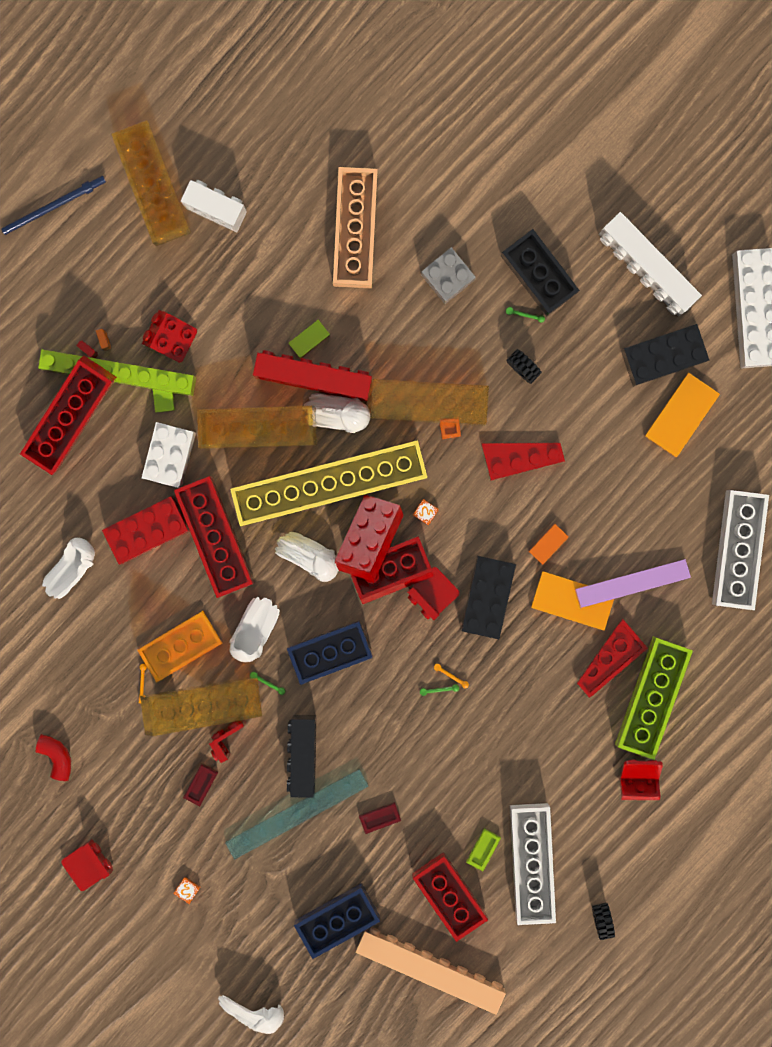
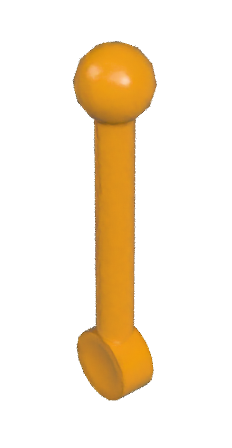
M140 664L139 666L141 670L139 704H143L146 664Z
M440 664L434 665L435 671L444 673L460 683L464 689L468 688L469 683L467 681H462L444 670Z

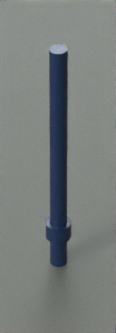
M102 175L91 182L87 181L76 190L1 228V230L6 235L85 193L93 192V189L106 183V180Z

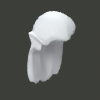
M320 393L311 394V397H309L310 401L306 402L303 410L308 414L305 416L306 423L319 427L345 430L350 433L366 428L371 416L369 407L357 398L351 399Z
M289 532V534H285V536L279 537L277 540L278 547L275 548V553L278 556L300 566L318 580L328 582L337 575L339 570L335 564V550H329L316 541L296 532Z
M73 538L68 542L67 547L64 549V555L43 580L42 586L46 587L45 592L48 596H54V599L64 597L82 578L87 568L94 565L95 550L87 540Z
M257 597L250 601L235 633L229 641V651L232 657L240 662H251L262 654L263 646L273 630L280 612L277 609V605L272 606L270 599L263 598L260 600Z
M224 995L218 997L220 1006L228 1014L234 1016L242 1024L253 1029V1031L265 1034L274 1033L284 1020V1011L280 1005H278V1008L271 1007L269 1010L263 1007L257 1011H251Z

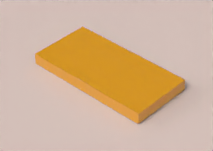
M687 373L645 434V437L674 457H677L720 394L692 374Z
M542 571L531 608L605 630L614 599L580 608L575 589L588 585Z
M201 611L137 651L157 683L223 642L205 612Z

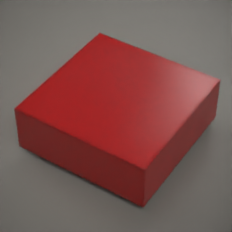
M80 340L76 345L90 358L98 356V353L84 341Z

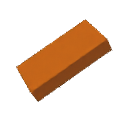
M554 524L528 552L543 565L569 536Z

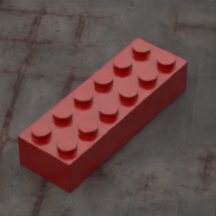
M263 350L262 353L257 352L253 376L256 379L351 399L357 398L368 402L372 384V376H369V372L358 370L357 373L350 372V368L339 366L338 369L332 368L331 364L320 362L319 365L313 364L312 360L304 358L296 361L293 356L282 354L281 357H277L274 352Z
M85 355L81 357L20 455L53 476L64 462L117 377Z
M212 476L174 490L216 598L254 584Z

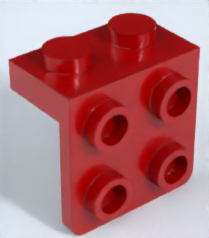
M158 310L152 317V324L149 330L143 335L142 344L181 363L197 334V329L164 311Z
M437 567L432 568L434 577L414 584L407 591L409 594L407 598L414 605L418 603L422 607L420 612L427 619L432 618L433 620L460 594L459 590Z
M237 719L229 724L228 730L224 731L221 729L213 734L209 745L212 748L210 752L216 761L219 760L220 763L228 760L231 754L222 740L243 728L247 723L245 719L242 721Z
M631 759L625 761L620 775L621 800H660L659 778L663 763L656 760L637 761Z
M92 839L61 861L63 867L80 891H85L113 872L111 862L104 857L100 846Z

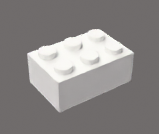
M190 180L181 199V203L186 209L234 232H238L247 213L244 204H242L243 201L233 196L230 199L224 195L223 191L217 188L211 190L207 187L206 183L200 180L196 182Z
M156 422L142 478L181 488L196 433Z

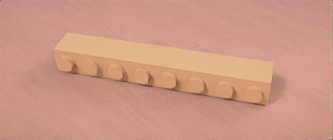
M374 927L363 931L356 946L357 954L497 1015L506 995L502 984L496 981L491 983L478 973L473 975L462 966L458 965L455 967L444 958L437 959L426 950L421 952L408 942L403 944L392 935L385 936L380 934V930Z

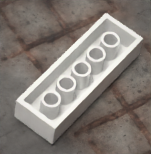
M621 212L599 233L601 242L607 247L610 246L614 250L613 254L619 260L623 259L628 264L626 266L628 270L633 274L636 273L641 278L640 282L646 288L650 287L654 291L653 295L660 302L663 300L667 304L666 308L672 315L679 317L702 296Z
M772 248L739 250L732 254L740 367L772 366Z
M733 490L726 491L712 605L755 610L769 495Z
M548 803L510 805L515 919L517 925L556 923L550 806Z

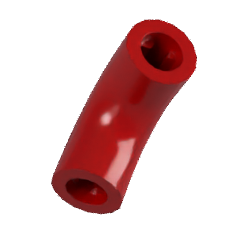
M41 734L35 751L51 759L52 770L50 777L59 781H69L72 760L68 749L61 741Z

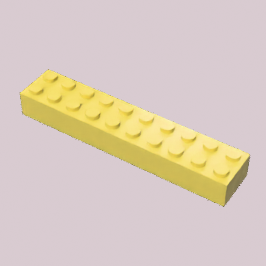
M417 440L235 487L230 490L240 526H245L427 479V474Z

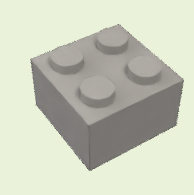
M452 247L421 271V276L444 304L449 302L476 278Z

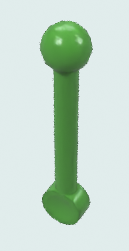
M511 307L506 309L508 315L516 314L536 319L539 322L545 321L543 315L536 316L519 312Z
M255 671L250 673L251 679L261 681L278 691L280 695L285 694L286 690L284 688H279L261 678Z
M454 684L452 687L428 690L422 688L420 689V694L425 696L427 693L451 690L457 692L459 691V686Z

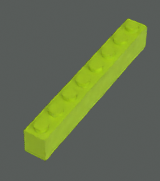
M41 349L38 368L43 371L69 375L77 361L83 356ZM89 358L115 375L117 378L114 383L194 396L197 378L194 375Z

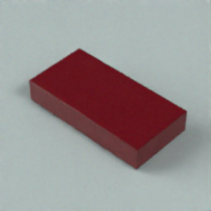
M201 763L183 798L200 807L218 771Z
M395 802L359 815L365 834L401 821Z

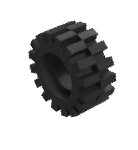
M516 349L506 360L510 367L530 384L542 373L540 368L519 349Z
M608 903L593 905L592 911L599 939L614 938V924Z

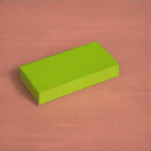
M317 320L288 344L301 359L329 337L330 334L322 323Z
M153 389L155 413L175 411L173 393Z
M484 828L466 863L484 871L501 837Z

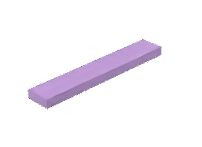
M686 559L578 588L575 589L579 606L583 608L689 579L691 576Z

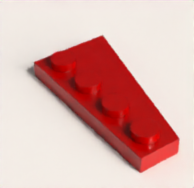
M481 443L490 481L565 462L561 443Z
M621 619L576 683L590 698L648 648L629 625Z

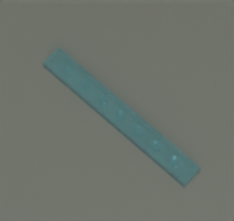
M358 769L316 792L314 798H305L226 841L225 844L235 860L367 788L369 785L361 770Z

